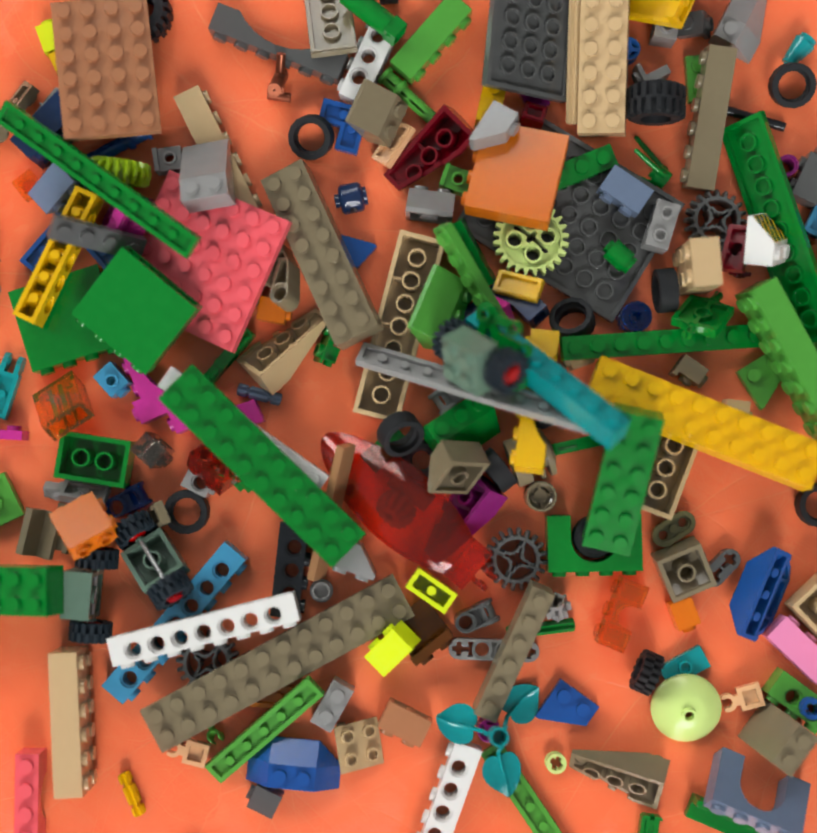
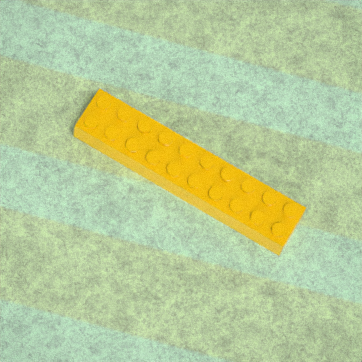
M601 356L597 360L588 387L613 406L614 403H620L662 412L665 421L661 436L801 492L812 490L817 476L816 440L605 356Z

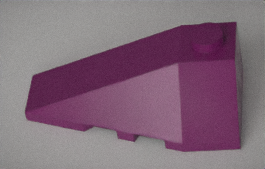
M483 475L468 494H451L448 503L443 504L441 510L444 513L440 522L434 525L424 549L435 564L439 565L491 520L508 497L496 484Z

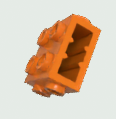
M92 491L79 496L76 500L65 506L56 508L48 514L74 561L88 556L92 551L101 546H106L118 538L115 532V528L118 527L112 515H106L104 511L107 510L104 501L101 497L96 499Z

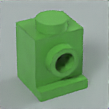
M446 163L439 182V188L451 190V193L462 197L463 192H467L469 184L466 183L468 170L453 166L451 163ZM454 177H461L462 182L456 183Z

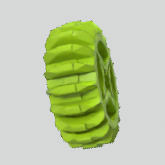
M90 157L130 187L146 188L150 185L152 173L151 166L147 163L116 157Z

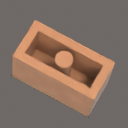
M390 697L377 727L381 728L380 732L388 737L395 735L401 738V742L408 747L413 748L415 745L420 748L432 724V717Z

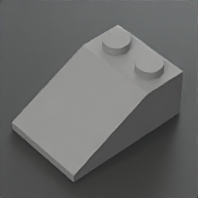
M229 139L183 147L179 176L180 197L182 204L189 213L236 205Z

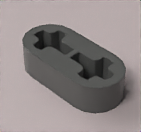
M729 548L723 549L709 562L712 572H715L718 568L720 569L716 573V586L721 585L739 566L741 558L737 551ZM725 554H733L732 560L734 562L732 564L726 563L722 567L721 565L726 561Z

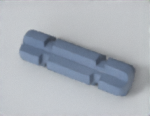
M240 383L237 388V395L249 396L250 399L266 403L270 402V404L277 406L282 401L281 393L276 392L274 395H271L262 388L249 387V385Z

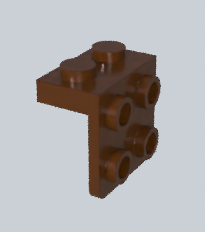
M420 599L411 606L415 616L404 622L421 639L409 653L410 659L415 666H418L420 663L422 665L427 664L434 657L432 654L439 648L441 651L447 648L452 643L451 638H453L452 631L433 607L423 599Z

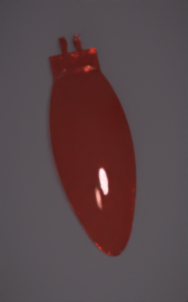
M329 432L322 437L320 450L329 475L336 446L345 443L356 445L344 501L373 535L410 561L430 570L443 573L445 577L461 590L470 580L483 591L488 589L487 584L475 576V574L481 569L490 579L495 580L498 577L496 573L485 565L487 560L493 555L492 552L477 539L473 538L464 519L445 494L429 493L428 477L405 459L390 456L382 446L356 435L343 432Z

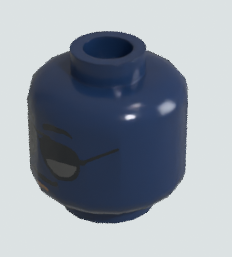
M358 182L340 185L338 187V194H334L336 208H341L344 214L362 212L365 209V205H368L365 186L361 187V184Z

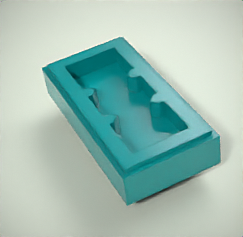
M696 645L664 662L661 675L664 680L678 674L696 675L711 665L700 645Z

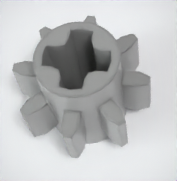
M554 592L555 597L546 617L547 620L553 619L559 622L564 618H569L568 611L572 610L571 602L567 600L566 594L561 595Z

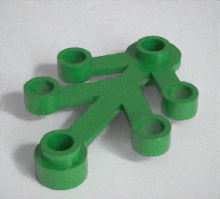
M486 301L478 305L476 309V316L479 321L477 333L486 336L489 330L490 340L497 343L499 349H502L504 346L511 347L523 354L522 347H524L526 358L532 355L533 350L530 344L521 343L501 333L498 325L505 327L506 332L510 336L519 335L523 331V325L519 320H511L501 315L498 306L492 302ZM513 324L516 326V332L512 328ZM527 377L523 378V381H525L523 385H518L520 388L518 391L526 388L528 384Z

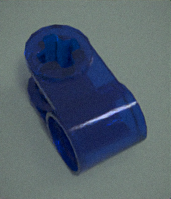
M141 481L107 500L105 504L107 507L106 513L114 518L123 517L151 504L153 499L148 497L143 487L144 482ZM117 500L123 504V510L119 514L113 510V504Z

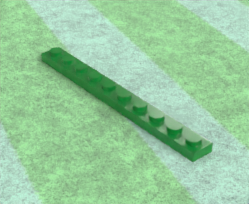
M9 100L4 102L0 110L1 126L184 258H190L201 240L200 236Z
M748 324L725 326L715 339L694 333L691 339L687 340V337L686 339L682 337V332L684 331L682 329L564 336L559 338L561 361L599 359L601 356L616 358L760 348V341L756 334L751 332Z

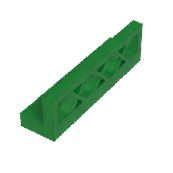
M692 792L684 812L686 817L723 833H759L754 827L747 824H738L728 816L712 813L709 808L703 806L704 797Z

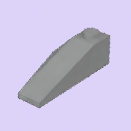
M730 0L708 43L738 48L736 58L749 64L761 41L767 0Z

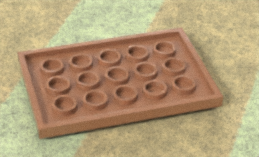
M147 0L50 2L64 140L74 142L162 134Z

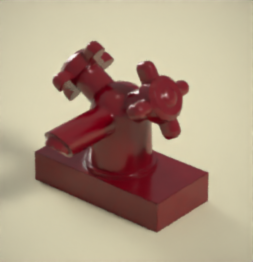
M729 224L723 251L720 250L722 271L728 272L729 275L739 279L750 277L752 273L746 272V264H743L747 225Z

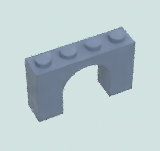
M725 747L714 753L703 802L704 807L709 808L714 814L728 816L738 824H747L754 827L759 833H803L810 783L794 776L791 778L787 775L778 781L772 811H763L751 805L741 789V775L745 756Z

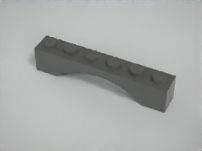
M219 2L208 27L213 36L212 38L217 42L223 44L226 42L232 43L236 49L247 52V50L252 51L263 60L270 58L276 61L277 52L286 53V69L293 67L298 69L300 74L306 77L313 75L320 78L319 80L322 83L330 86L339 84L349 62L348 54L312 59L310 49H289L275 45L256 33L245 21L239 10Z

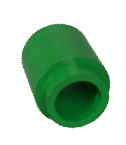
M619 239L616 242L611 240L602 250L605 252L603 258L616 270H621L623 273H626L638 260L634 257L635 253Z

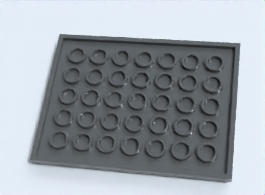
M544 120L541 130L569 135V147L565 161L595 150L550 121ZM620 164L618 165L620 168L654 190L640 213L635 218L632 216L628 218L618 211L619 208L612 203L607 204L599 198V194L596 191L611 170L557 191L553 208L555 209L554 217L562 216L559 224L567 225L562 233H569L568 239L563 240L568 242L569 246L563 249L567 252L565 257L558 256L562 261L561 264L553 263L554 271L546 268L545 276L540 271H537L536 275L537 278L544 279L546 284L567 297L581 298L587 301L592 307L593 313L610 323H613L655 254L640 248L653 204L658 198L681 205L679 213L685 205ZM463 210L457 220L464 217L475 240L495 252L499 247L493 246V241L498 240L493 237V232L499 231L495 227L496 223L503 222L465 215ZM549 234L541 236L545 242L553 241V237ZM516 237L508 239L512 246L520 244V240ZM527 238V242L530 243L531 241H535V238ZM619 239L635 253L634 257L638 259L626 273L616 270L603 258L605 252L602 250L611 240L616 242ZM542 249L544 253L548 252L546 249ZM532 251L526 254L530 260H537L539 258L538 254Z

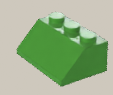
M433 264L407 325L423 348L432 350V346L435 345L432 343V339H436L434 333L435 331H440L438 327L440 324L444 326L445 320L450 321V318H458L464 321V313L468 304L472 301V296L461 283L460 277L439 265Z

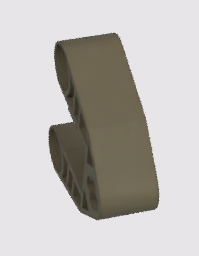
M283 244L264 289L266 286L271 288L270 299L284 311L292 312L300 303V269L293 253Z

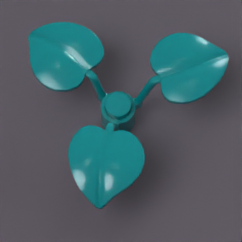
M519 684L512 687L502 709L507 712L502 727L493 726L488 731L475 727L478 720L477 715L474 714V709L471 706L463 703L451 705L436 716V722L441 733L451 742L467 744L473 739V731L486 735L488 741L497 747V756H490L485 760L482 767V775L490 787L506 797H510L517 788L521 775V764L513 752L508 751L501 754V750L509 741V734L506 731L508 729L509 717L511 716L515 723L526 724L532 721L538 712L540 689L538 686L531 684Z

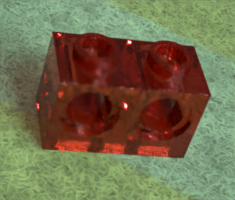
M201 443L189 453L186 465L191 473L198 475L205 482L206 486L210 490L215 491L219 496L240 480L204 443Z

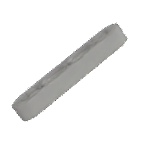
M455 637L451 640L452 643L448 646L450 655L458 660L493 661L503 639ZM457 642H461L463 647H469L468 642H473L471 647L473 655H468V650H461V654H456V650L452 649V646H456ZM533 642L531 647L535 650V653H531L530 657H526L525 662H533L539 657V647L535 642ZM486 643L489 647L487 654L478 655L475 651L477 644Z

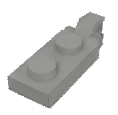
M68 479L59 483L46 481L43 486L44 497L70 503L79 496L92 491L96 499L101 497L105 505H107L112 492L111 486Z

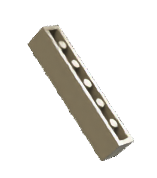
M709 44L699 54L698 64L701 65L700 74H697L694 87L697 88V94L691 103L693 119L689 122L687 128V135L690 137L689 143L685 146L683 158L686 159L685 168H682L680 172L681 188L704 192L715 191L738 48Z
M530 579L473 702L475 715L494 723L497 722L554 600L555 594L552 588Z

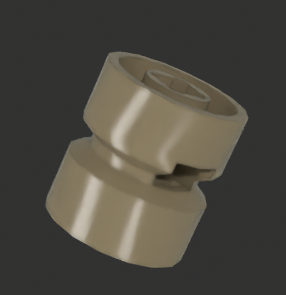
M534 481V483L526 486L524 500L529 508L538 512H545L555 505L557 493L550 483Z

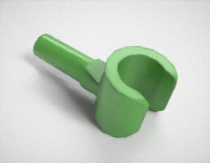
M215 725L208 728L209 731L206 737L209 742L216 745L214 741L216 734L220 740L224 741V733L217 730Z

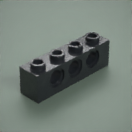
M281 521L272 596L284 593L286 587H292L296 591L300 612L304 613L306 599H302L303 590H307L308 587L305 567L310 565L311 553L307 552L308 544L284 521ZM297 540L300 542V552L294 553L290 550V541ZM288 564L297 565L299 572L296 576H291L287 573L286 568ZM272 607L270 609V616L281 617V612L278 608Z

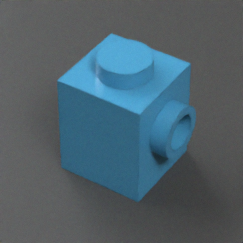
M109 361L93 376L111 398L117 399L119 397L121 399L131 391L129 387L133 382L115 362Z

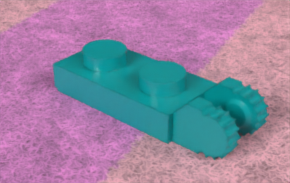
M9 352L4 354L0 364V418L8 420L22 378L21 374L26 364V358L19 357L13 373L8 372L7 370L11 365L13 354Z

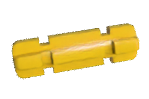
M122 772L118 775L119 783L123 785L122 790L129 806H132L131 812L133 816L139 817L146 812L143 802L141 803L142 798L135 782H132L131 772Z

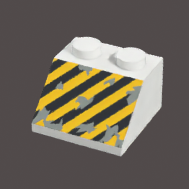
M767 213L748 216L743 264L772 267L784 263L785 259L789 257L790 245H787L788 238Z

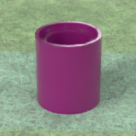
M790 154L781 157L782 163H786L789 166V172H786L787 178H789L798 170L799 162L795 156Z

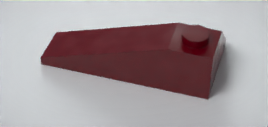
M444 104L401 153L393 167L388 169L383 175L397 190L401 191L461 155L469 146V137L473 133V129L453 108Z

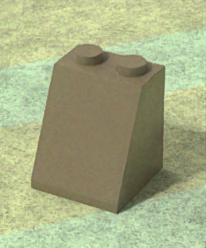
M764 698L766 706L756 709L737 736L792 778L816 745L817 736Z

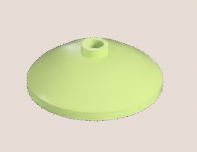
M678 674L667 678L656 688L651 698L650 711L654 724L661 733L673 740L689 742L705 737L716 727L721 717L722 703L716 688L705 678L695 674ZM687 712L693 713L690 717L685 716Z

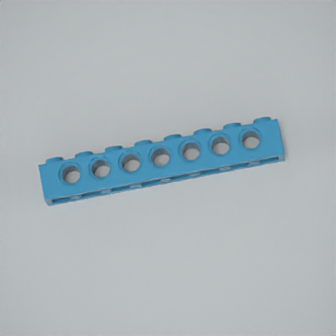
M228 540L224 541L191 580L194 585L192 593L187 595L185 599H181V602L178 604L175 603L174 606L168 607L154 625L172 621L174 617L181 619L201 614L204 610L209 612L217 603V600L214 598L219 592L224 594L233 584L230 582V579L235 574L239 576L248 565L245 562L248 557ZM220 563L228 566L229 572L227 575H221L218 572V565ZM204 581H209L213 584L212 593H207L203 590ZM189 599L197 601L198 609L196 611L188 608L187 603ZM180 630L177 632V638L183 642L187 637L184 635L185 632ZM156 636L154 638V644L159 648H163L164 646L158 644V636ZM137 643L132 651L139 654L141 646ZM167 654L158 656L159 660L151 664H146L143 660L136 661L135 666L121 669V666H118L102 684V687L120 703L124 704L128 699L132 702L141 692L139 686L143 682L148 683L156 674L154 671L159 663L163 666L169 658ZM128 671H132L136 674V682H131L128 680Z

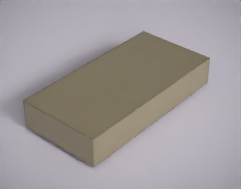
M162 500L148 507L147 510L157 528L164 527L171 522Z

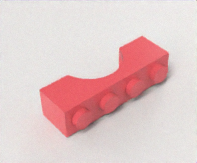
M23 748L15 754L14 833H46V818L41 810V791L44 776L47 772V748Z

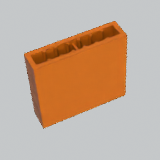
M520 126L517 134L514 137L511 136L507 143L474 151L472 163H475L474 168L468 171L466 181L469 184L468 191H464L461 198V205L464 206L465 215L548 231L569 147V135Z

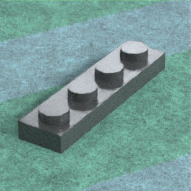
M56 213L53 214L46 234L47 238L111 255H116L123 246H130L142 256L147 243V239L144 236Z

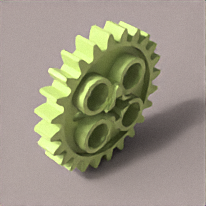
M555 209L552 212L548 231L504 222L496 223L495 227L499 231H494L493 237L498 240L493 241V246L499 248L495 251V255H502L499 261L500 264L507 261V271L514 267L515 273L523 271V274L527 275L528 272H531L532 276L536 277L537 271H540L545 276L546 268L554 271L553 263L561 264L562 261L558 256L565 257L567 253L563 249L568 248L569 243L563 240L568 239L569 233H562L567 225L559 224L562 216L555 218ZM549 234L553 237V241L545 242L541 236ZM516 237L520 240V244L512 246L508 239ZM527 238H535V241H531L530 243L527 242ZM542 249H546L548 252L544 253ZM532 251L537 253L539 258L537 260H530L526 254Z

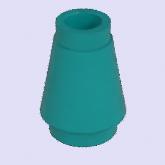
M805 32L796 35L782 62L784 64L789 62L799 63L814 50L816 41Z

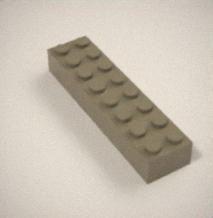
M299 159L260 180L276 216L292 223L286 238L335 346L345 350L385 330L310 167L302 159Z

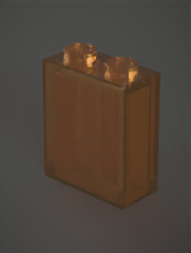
M72 370L32 395L40 426L54 441H57L95 416L86 387Z

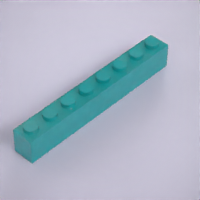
M475 311L466 318L465 323L471 325L477 332L479 321ZM498 325L501 333L521 343L531 345L533 352L527 358L529 370L525 371L528 373L527 386L608 450H611L626 436L630 422L629 417L520 334L510 336L506 332L505 327ZM488 330L485 337L491 339V335ZM522 347V352L525 355L526 350L524 347Z

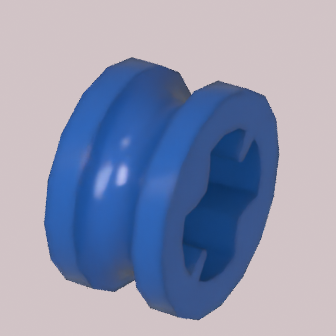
M811 696L802 698L799 703V711L807 719H817V699ZM809 703L812 705L816 704V707H813L816 709L814 713L806 712V709H809L806 707Z

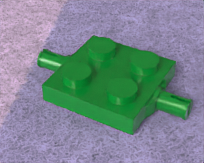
M718 291L714 292L710 298L690 294L671 317V325L684 330L682 337L684 339L687 337V340L691 339L694 333L715 339L734 315L735 307L721 303L720 300L723 299V294L721 292L718 293Z

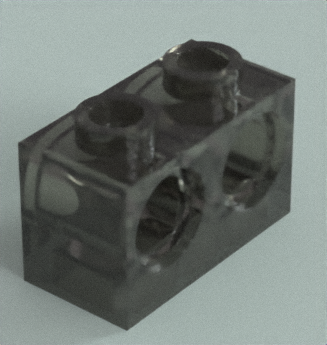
M145 432L130 448V451L150 469L161 468L162 466L166 468L174 459L172 455L175 450L154 432Z

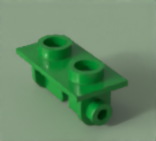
M325 326L322 331L323 337L321 342L314 349L313 355L315 357L313 361L323 362V365L331 368L332 364L336 362L340 349L333 346L334 342L327 326Z

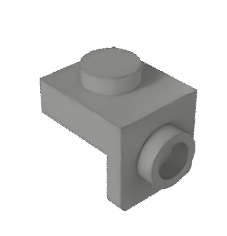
M638 63L632 70V79L634 84L646 80H666L671 71L666 64L646 74L642 65Z

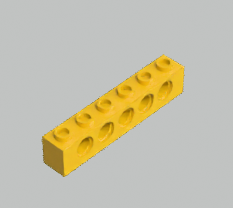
M76 185L61 215L94 223L104 201L98 195ZM49 239L13 311V315L43 328L82 247Z

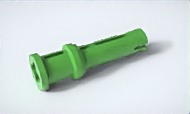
M392 67L387 68L377 81L379 85L383 84L389 91L397 94L426 123L436 114L408 88L409 85L406 80L402 81L393 72Z

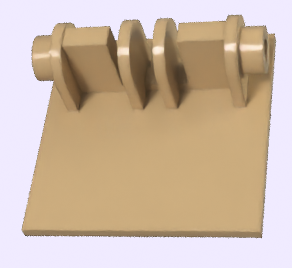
M377 717L348 724L340 722L334 727L341 775L384 763L379 727H377Z

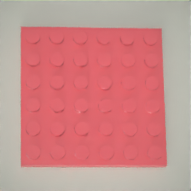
M169 170L155 204L200 236L201 240L190 258H184L146 230L143 236L146 237L147 243L142 257L203 306L184 331L229 352L236 353L292 223L236 198V205L189 213L181 202L180 174Z

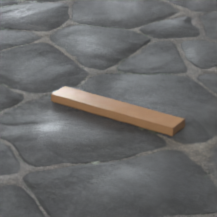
M352 443L336 446L326 494L341 509L356 445ZM314 550L312 551L307 579L313 582L325 578L329 566Z

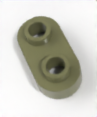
M677 511L674 513L672 520L665 519L652 529V541L660 547L671 546L694 530L696 525L695 518L690 512ZM680 518H684L686 521L682 527L678 524ZM661 531L666 532V537L664 539L659 538V533Z

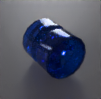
M630 302L619 311L616 318L617 325L624 333L640 332L651 323L652 312L644 302Z

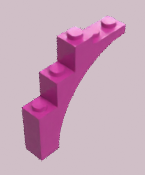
M124 358V362L121 363L123 370L133 380L131 387L136 397L140 396L139 400L132 402L134 406L132 413L136 421H140L141 424H148L169 415L167 423L172 432L176 431V434H182L189 431L158 399L165 391L159 388L158 384L148 374L136 372L131 367L132 363ZM253 399L236 405L257 425L266 422L257 400Z

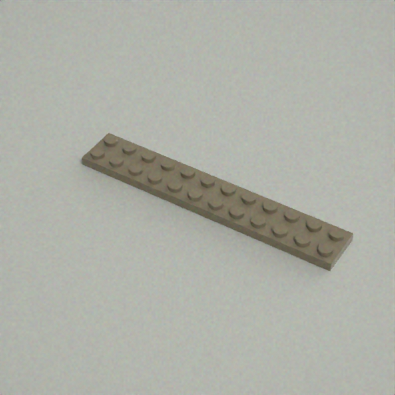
M392 573L142 708L140 713L161 752L164 753L381 635L391 623L395 626L400 620L405 622L415 615Z

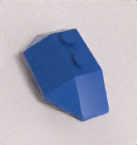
M773 546L747 561L729 604L737 635L756 642L759 635L764 633L771 625L790 581L792 554Z
M276 736L248 760L246 779L268 788L318 792L338 789L341 772L339 760L334 757L320 740Z

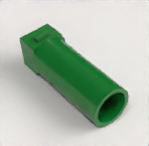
M340 0V4L380 34L391 46H394L405 34L407 23L397 15H393L376 0Z

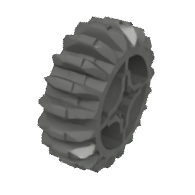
M719 190L713 191V194L710 191L704 192V197L700 194L695 197L696 201L692 200L689 203L691 208H687L684 212L689 216L683 219V223L689 224V226L684 228V232L691 231L692 233L688 240L690 238L708 237L704 233L711 231L716 236H720V250L723 251L728 229L726 226L727 217H731L732 224H747V220L741 219L742 216L746 215V211H739L742 203H734L736 196L728 199V191H724L721 196ZM709 204L722 206L726 210L717 211L713 206L710 207ZM700 209L703 211L702 215L704 217V224L701 227L698 224ZM723 216L717 224L707 227L714 218L718 219Z
M517 527L516 534H513L511 528H507V536L502 531H499L498 533L501 537L499 541L494 536L491 538L496 543L494 547L487 544L486 548L492 550V554H484L485 558L491 559V561L484 563L485 567H493V569L488 571V575L493 576L497 574L493 581L498 583L502 579V588H506L507 584L510 583L511 591L515 590L516 584L519 585L520 590H524V582H527L528 585L532 577L536 581L540 580L536 575L537 571L545 573V570L539 566L540 564H547V560L540 559V556L547 555V551L538 550L544 544L543 542L534 543L538 539L536 534L529 539V530H526L521 535L520 527ZM520 540L515 549L511 551L501 549L508 541ZM527 543L534 552V563L524 557ZM519 553V557L526 564L522 562L518 564L516 562V565H512L513 561L505 554L511 556L512 554ZM497 555L507 560L508 564L505 575L500 572L497 566ZM525 567L530 569L524 576L512 578V575L518 568Z
M211 629L207 630L206 636L211 635ZM235 642L229 645L225 643L215 646L212 651L201 649L191 652L190 648L181 650L182 654L180 655L184 657L176 659L177 663L183 664L177 668V671L185 672L181 676V680L183 681L188 677L190 680L188 683L198 679L204 672H211L222 666L218 660L221 650L226 657V663L233 660V657L239 655V651H231L236 645ZM191 653L194 654V658L198 662V668L195 672L190 662ZM215 653L211 663L202 669L205 664L203 658L206 659Z

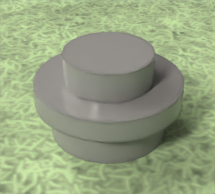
M326 579L314 581L310 587V595L317 602H326L333 595V586Z

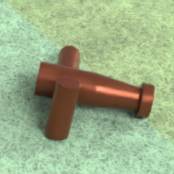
M277 52L276 72L267 88V100L290 103L291 93L284 92V86L289 76L287 70H285L286 53Z

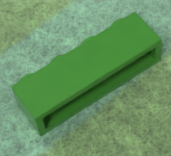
M443 0L390 60V67L401 78L406 80L408 84L412 85L415 81L419 82L427 72L425 69L430 64L434 65L442 55L440 52L445 46L449 48L457 38L455 35L460 29L464 31L470 25L472 9L462 0Z

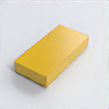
M499 269L492 291L495 294L538 304L545 281L541 278Z

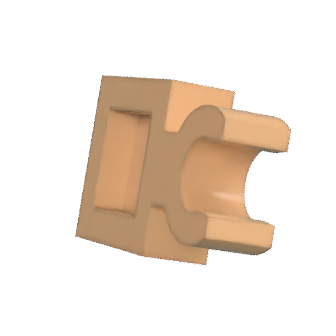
M758 681L734 687L736 694L722 693L720 695L722 700L731 699V704L723 707L725 712H732L739 705L742 711L766 706Z
M189 738L186 744L183 742L178 744L176 751L168 750L166 755L169 757L181 755L183 756L181 763L204 769L211 744Z

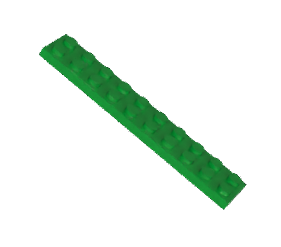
M759 111L725 127L723 142L748 215L767 213L788 238L787 245H790L788 259H785L784 263L766 267L770 278L777 277L813 343L817 341V262L765 111Z
M191 364L158 398L332 568L366 534L344 510L194 364Z

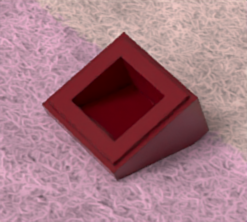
M526 101L519 121L520 126L541 130L548 107Z

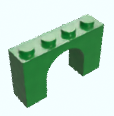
M641 514L630 557L609 552L598 560L583 559L575 552L571 541V515H545L546 571L552 573L553 577H565L566 572H575V576H590V572H599L600 576H612L613 571H622V575H636V571H643Z

